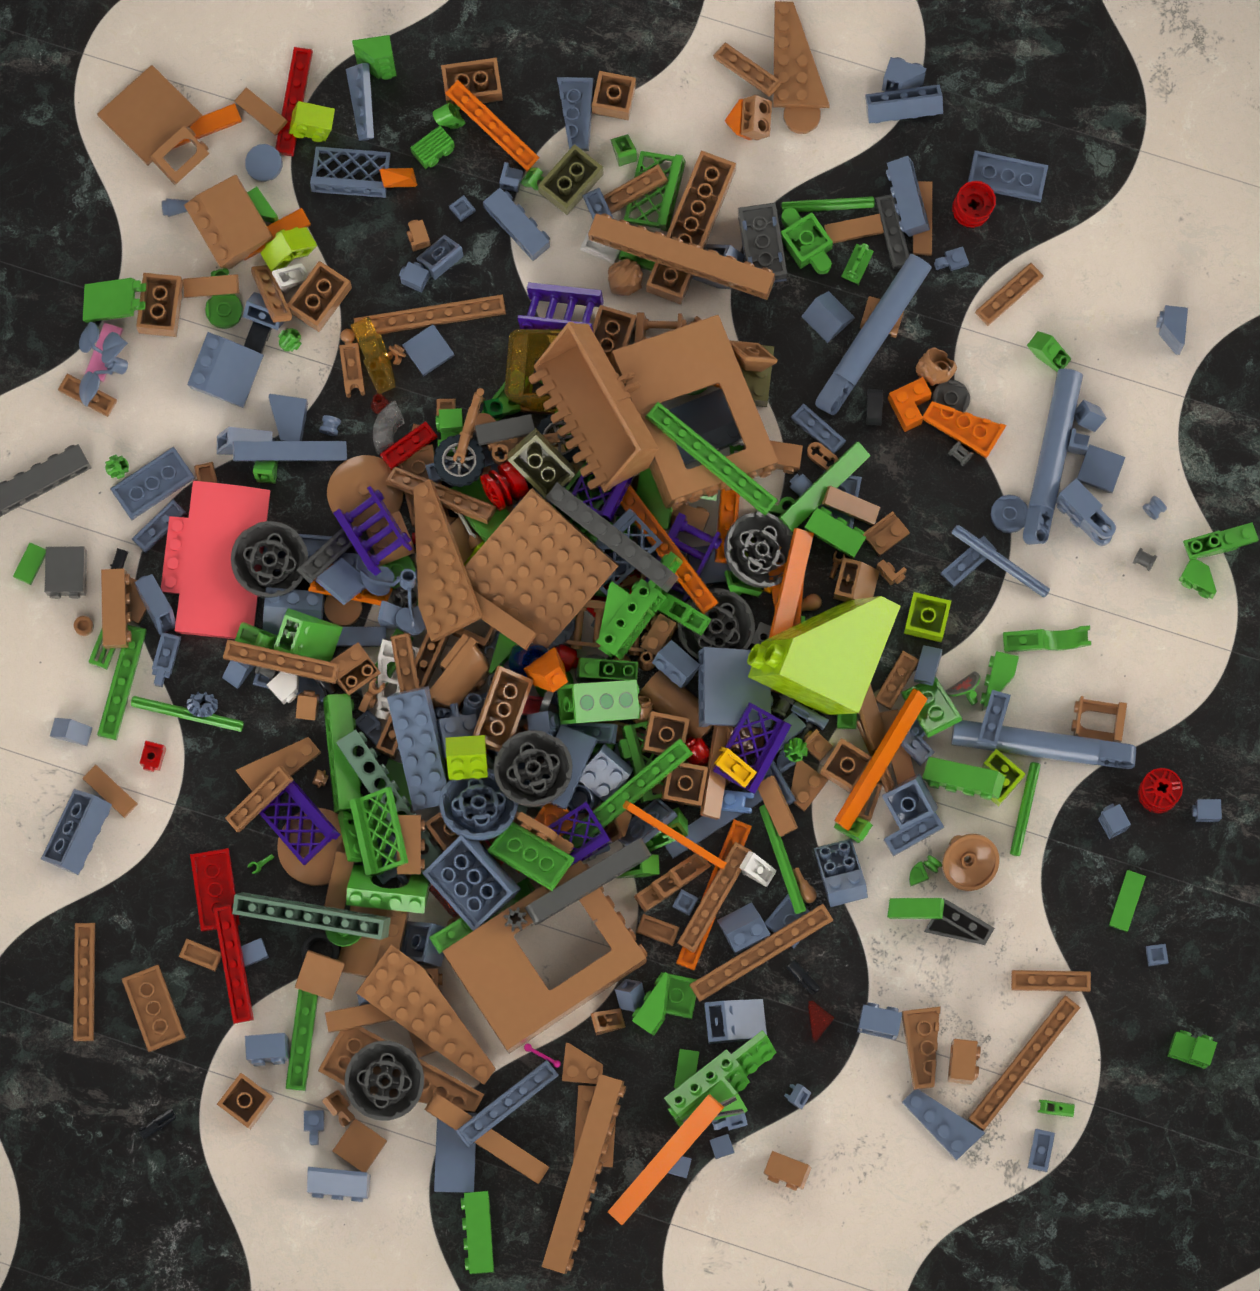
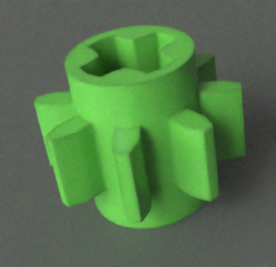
M293 328L282 330L278 335L280 338L278 341L279 346L284 351L293 352L294 349L297 350L302 344L300 342V333Z
M113 455L109 457L110 460L105 462L107 474L111 478L117 477V479L125 477L124 473L129 472L128 461L123 456Z
M800 738L789 739V744H784L785 757H788L793 762L801 761L803 756L808 754L807 743L803 742Z

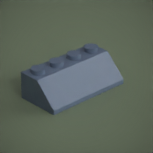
M74 789L41 860L79 875L88 854L93 848L97 835L101 832V827L109 815L112 804L95 795Z

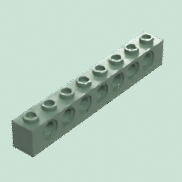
M355 729L336 742L370 794L381 790L377 789L374 785L375 780L381 778L386 783L384 788L392 787L393 795L396 797L395 805L397 812L404 811L407 815H417L416 812L412 814L408 809L411 805L406 797L403 796L401 798L397 792L400 788L394 780L390 781L387 777L389 772L384 764L379 765L376 758L378 755L372 747L369 749L365 744L368 740L362 731L358 733ZM356 746H361L364 749V754L360 757H356L353 754V748ZM365 763H373L375 770L372 773L365 772L363 768ZM385 793V794H383V797H382V799H381L380 802H382L383 804L386 805V802H385L386 793ZM387 813L386 819L389 824L392 818L391 814ZM427 829L421 831V839H425V844L429 847L427 854H421V859H425V870L442 854L438 845L433 846L430 842L432 836Z
M245 892L235 894L232 914L380 940L388 937L391 917Z

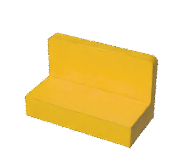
M721 747L719 751L722 753L714 764L745 788L757 772L730 749Z

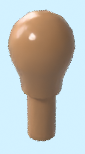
M810 594L802 601V612L819 609L822 605L820 596Z
M799 868L793 869L803 902L809 904L814 902L817 897L816 890L804 879Z

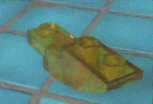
M365 317L351 324V328L365 357L363 362L378 395L395 388L393 370L380 333H376L370 318Z

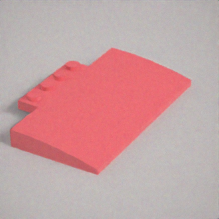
M193 481L189 518L169 516L161 590L163 593L179 594L175 632L177 634L235 639L242 622L255 626L258 596L248 592L237 581L231 566V552L236 539L245 529L247 530L257 523L267 521L270 490ZM264 546L259 549L261 554L264 552ZM256 565L254 567V570L256 572L261 571L262 569L261 565Z

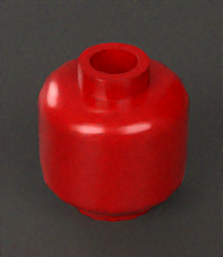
M564 644L554 647L564 663L566 672L577 667L578 658L575 649Z
M693 737L687 739L685 744L693 753L687 759L688 763L699 766L707 763L710 749L702 738L694 739Z

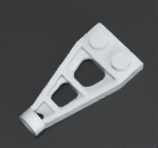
M382 639L378 655V670L381 673L378 675V688L383 683H393L397 685L396 693L400 692L398 679H390L387 675V664L395 662L392 642ZM413 647L414 658H416L420 648ZM383 690L378 693L376 717L388 720L391 713ZM382 708H387L388 712L382 711Z

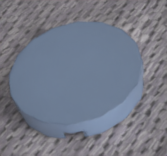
M259 144L247 153L245 167L253 179L266 182L275 179L280 174L283 161L280 152L275 147L268 144Z
M1001 496L991 508L990 516L992 523L1002 532H1018L1025 526L1028 506L1018 496Z

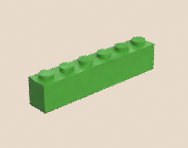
M331 694L323 698L334 813L341 810L352 812L349 800L363 797V794H360L362 781L336 742L356 728L355 718L352 717L354 702L348 694ZM356 746L353 748V754L356 757H359L356 755V749L358 747Z

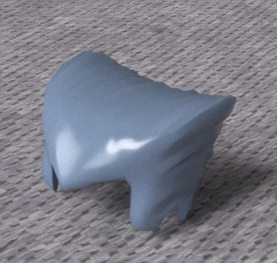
M578 782L568 808L572 811L587 802L590 808L594 809L601 799L583 783ZM584 808L579 813H586L588 811Z

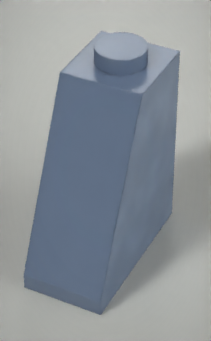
M269 394V401L280 440L302 441L308 409L307 399Z
M228 427L217 435V454L233 455V441H275V439L272 437V431Z
M153 574L139 578L135 582L137 592L159 635L162 632L166 633L174 629L176 621L173 610Z

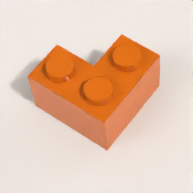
M924 377L896 389L888 395V401L904 432L922 424L923 417L917 406L929 401L932 395Z

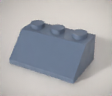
M308 1167L307 1192L312 1194L313 1198H324V1195H330L333 1200H343V1197H351V1201L363 1202V1199H368L371 1175L367 1172Z

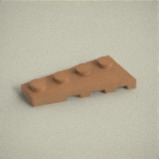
M307 737L237 769L236 772L253 791L279 765H282L290 776H293L321 754V752L312 740Z

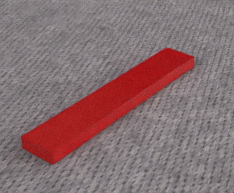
M294 47L281 114L288 122L279 131L275 147L281 155L294 157L297 137L289 134L292 112L297 102H304L313 54L312 49Z
M233 904L215 907L213 910L233 1024L252 1021L254 1018L236 914H232Z

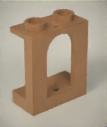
M183 126L149 157L174 185L210 154L207 151L209 148L204 142H199L195 138L196 134L190 127L186 128ZM189 139L197 147L196 153L175 171L163 157L180 141Z
M1081 696L1079 701H1075L1074 712L1077 713L1076 720L1072 721L1071 731H1074V736L1121 743L1127 703H1106L1084 699V696ZM1085 711H1094L1116 715L1114 732L1109 733L1084 728L1080 724L1081 714Z

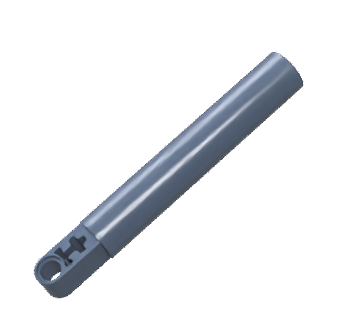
M914 254L908 256L816 399V407L831 415H835L839 411L932 267L926 261Z
M1059 369L1057 372L1023 531V540L1028 545L1044 544L1049 537L1083 374L1075 370Z
M962 720L953 725L951 745L995 751L993 748L977 744L982 723ZM1002 726L996 746L998 751L1122 769H1132L1135 767L1137 749L1131 744Z

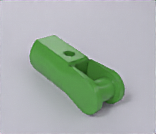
M1039 1100L1041 1104L1038 1113L1065 1117L1074 1116L1075 1104ZM1048 1104L1054 1105L1053 1111H1048Z

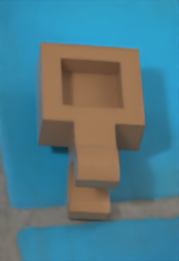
M376 678L369 683V689L358 708L364 713L369 708H374L378 701V698H376L377 694L385 688V683L379 688L376 687Z
M339 1090L333 1092L322 1101L333 1116L338 1114L339 1123L342 1127L349 1125L350 1121L355 1119L354 1115L347 1109L350 1104Z

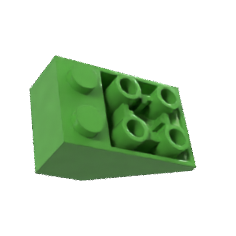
M288 608L273 649L330 662L343 627Z

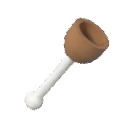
M457 513L470 535L468 544L471 550H473L483 540L478 534L472 532L463 515Z

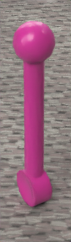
M525 1044V1051H531L552 1063L555 1068L561 1066L559 1060H553L532 1048L530 1044Z

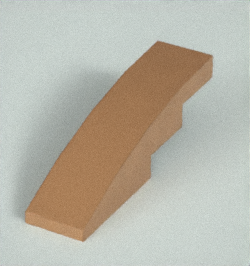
M695 853L652 882L651 885L635 894L634 898L643 911L647 912L710 868L711 865L706 859Z

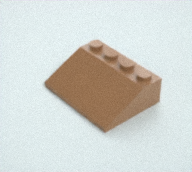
M233 175L201 192L184 205L220 268L232 269L273 238L237 175Z
M351 906L350 911L391 917L388 937L382 940L362 936L353 945L341 947L338 960L345 962L342 973L367 978L391 944L401 951L410 912Z

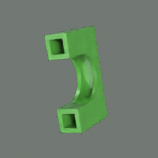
M353 865L347 886L346 905L424 914L430 892V881L421 872V874H411L408 884L401 888H382L372 883V876H366L364 866Z

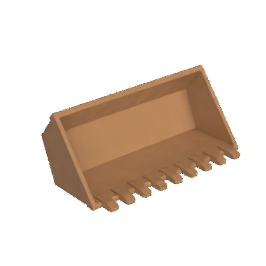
M568 322L535 363L536 373L529 376V381L531 384H535L540 380L543 382L544 385L536 390V394L538 397H542L549 393L551 399L543 403L545 410H550L555 406L558 409V412L550 417L552 423L555 424L564 420L566 425L558 429L559 435L563 437L569 433L572 434L573 438L567 441L565 446L568 450L579 447L580 452L573 456L575 463L583 460L587 461L588 465L580 469L581 475L585 477L593 473L595 478L587 483L589 489L593 490L600 486L605 493L619 483L648 469L659 448L630 398V393L640 388V382L636 381L627 386L624 385V383L635 377V373L631 371L619 376L589 324Z

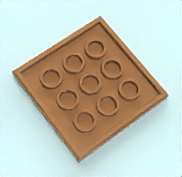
M151 65L98 112L97 116L149 166L153 162L149 157L183 126L186 128L191 127L202 117V114Z

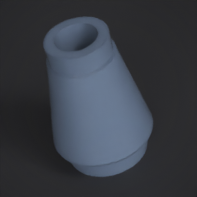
M166 198V200L162 201L163 216L168 215L170 217L188 212L184 205L189 201Z

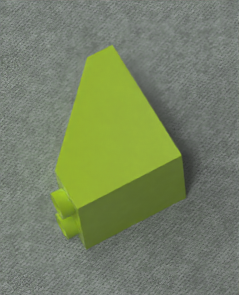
M882 596L849 600L762 641L761 645L756 644L751 649L747 659V664L752 666L748 678L824 715L859 713L899 612L900 605Z

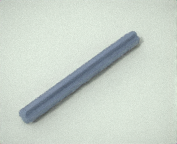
M960 525L954 527L952 534L1040 596L1046 597L1050 588Z

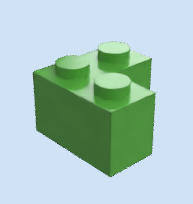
M462 408L439 410V416H436L437 432H441L438 446L447 437L456 436L462 432L464 426ZM451 449L446 456H454L453 450Z
M1180 1030V1033H1174L1168 1057L1203 1069L1210 1066L1217 1042L1213 1041L1212 1037L1202 1034L1201 1037L1194 1038L1191 1037V1033Z

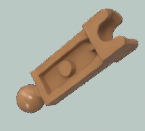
M344 329L340 334V338L345 345H339L346 397H351V390L353 388H358L360 394L364 396L365 388L358 343H352L355 339L353 330Z

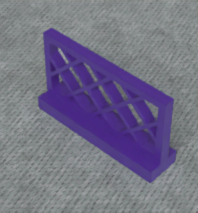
M581 475L572 494L576 496L578 493L585 491L588 500L583 501V503H590L592 510L611 523L633 477L614 486L610 492L605 494L602 493L599 486L601 495L590 499L587 491L589 487L585 486V477ZM603 499L604 506L602 510L599 511L593 508L592 502Z
M749 702L725 748L730 749L732 745L739 744L741 754L737 756L742 757L746 764L745 755L755 753L756 761L749 766L757 773L744 788L728 774L720 771L717 765H715L712 771L746 791L755 794L792 725ZM751 709L758 712V720L750 722L748 715ZM769 719L775 721L773 729L766 731L764 721ZM760 722L763 732L753 735L751 725ZM748 726L750 737L741 739L739 734L741 728ZM764 735V746L757 748L754 738ZM751 740L754 750L744 752L742 742Z
M292 781L259 813L303 865H306L332 839L336 840L341 835L295 781ZM286 791L289 794L288 803H280V796ZM270 806H275L274 816H267L264 812ZM280 806H288L287 816H279ZM292 806L300 807V816H291ZM278 820H287L286 830L278 829ZM291 820H299L298 830H290ZM304 820L312 821L311 830H303ZM290 833H298L297 843L289 842ZM302 833H311L310 843H302ZM315 833H322L325 836L320 843H314ZM301 846H310L309 854L303 858L300 855Z
M587 802L548 826L557 832L558 835L560 833L570 835L569 842L571 843L573 836L584 838L582 846L580 848L573 847L572 850L575 851L569 854L574 857V862L571 866L580 860L583 862L612 843V840ZM584 808L589 813L588 822L577 820L579 812ZM566 820L573 821L571 833L561 831L562 823ZM576 822L587 824L585 836L574 833ZM590 825L598 827L601 834L595 838L588 837Z

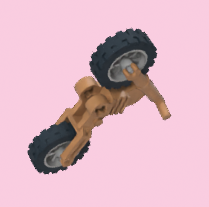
M482 388L477 389L474 393L462 432L456 436L447 437V439L441 441L435 450V470L441 480L451 486L463 487L471 485L479 479L484 470L485 456L483 449L472 437L475 432V425L495 422L496 420L491 415L480 413L479 411L480 405L485 401ZM550 414L540 421L536 429L554 447H558V451L561 453V445H565L566 439L573 438V436L565 435L561 437L556 426H564L566 424L564 420L555 424L552 423L550 417L553 414ZM553 427L555 433L547 434V432ZM526 436L486 444L489 451L492 450L493 462L498 466L507 462V453ZM577 446L561 454L571 463L573 456L580 452V449ZM452 449L454 452V456H446L447 453ZM468 450L473 456L467 457ZM502 451L504 459L499 458L498 452ZM445 459L454 461V463L447 468ZM474 460L472 468L466 464V461ZM455 466H458V475L450 472ZM461 467L469 470L461 475Z

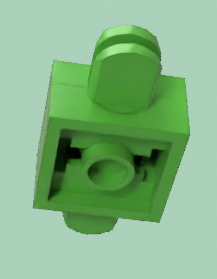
M794 208L785 209L781 215V222L786 229L780 233L782 243L800 269L811 264L818 274L828 273L832 263L826 253L832 250L833 241L812 212L801 218Z

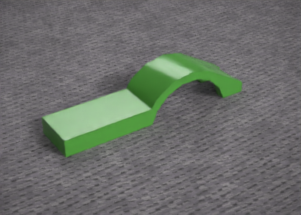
M1090 625L1062 631L1037 629L1003 632L1004 652L1069 650L1090 646L1091 641H1088Z

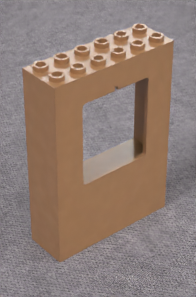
M719 315L611 352L608 359L619 376L631 371L635 373V377L624 383V385L627 386L636 381L641 384L639 389L630 393V398L659 448L649 468L666 509L672 507L674 510L683 506V503L687 501L694 503L699 501L700 497L704 495L711 497L718 494V490L725 488V491L732 488L704 465L686 469L676 443L645 418L657 402L661 404L714 384H719L745 445V450L725 457L752 479L758 476L764 478L771 475V472L778 463V459Z
M580 860L566 871L555 888L586 871L590 866L587 863L583 864ZM543 885L442 951L509 1054L646 963V950L642 944L637 945L635 942L637 940L636 935L631 928L627 929L625 927L624 917L620 912H615V904L609 895L605 897L603 886L579 901L593 921L597 919L595 925L611 947V951L552 990L546 987L515 940L514 935L521 930L515 928V931L512 932L511 926L505 927L504 924L508 920L503 917L510 914L509 908L512 911H516L517 907H519L520 913L526 912L527 915L523 919L528 921V924H522V930L532 924L533 921L525 907L551 891ZM515 915L514 918H511L513 924H516L517 921H521L518 915Z

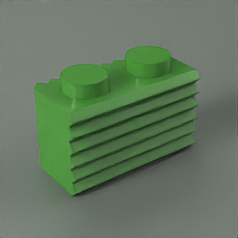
M439 125L410 148L411 153L427 169L428 167L435 166L443 155L448 156L451 154L455 146L451 137Z

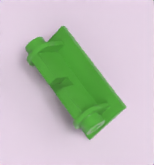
M862 243V245L856 244L841 276L842 278L859 285L874 252L868 249L869 245Z

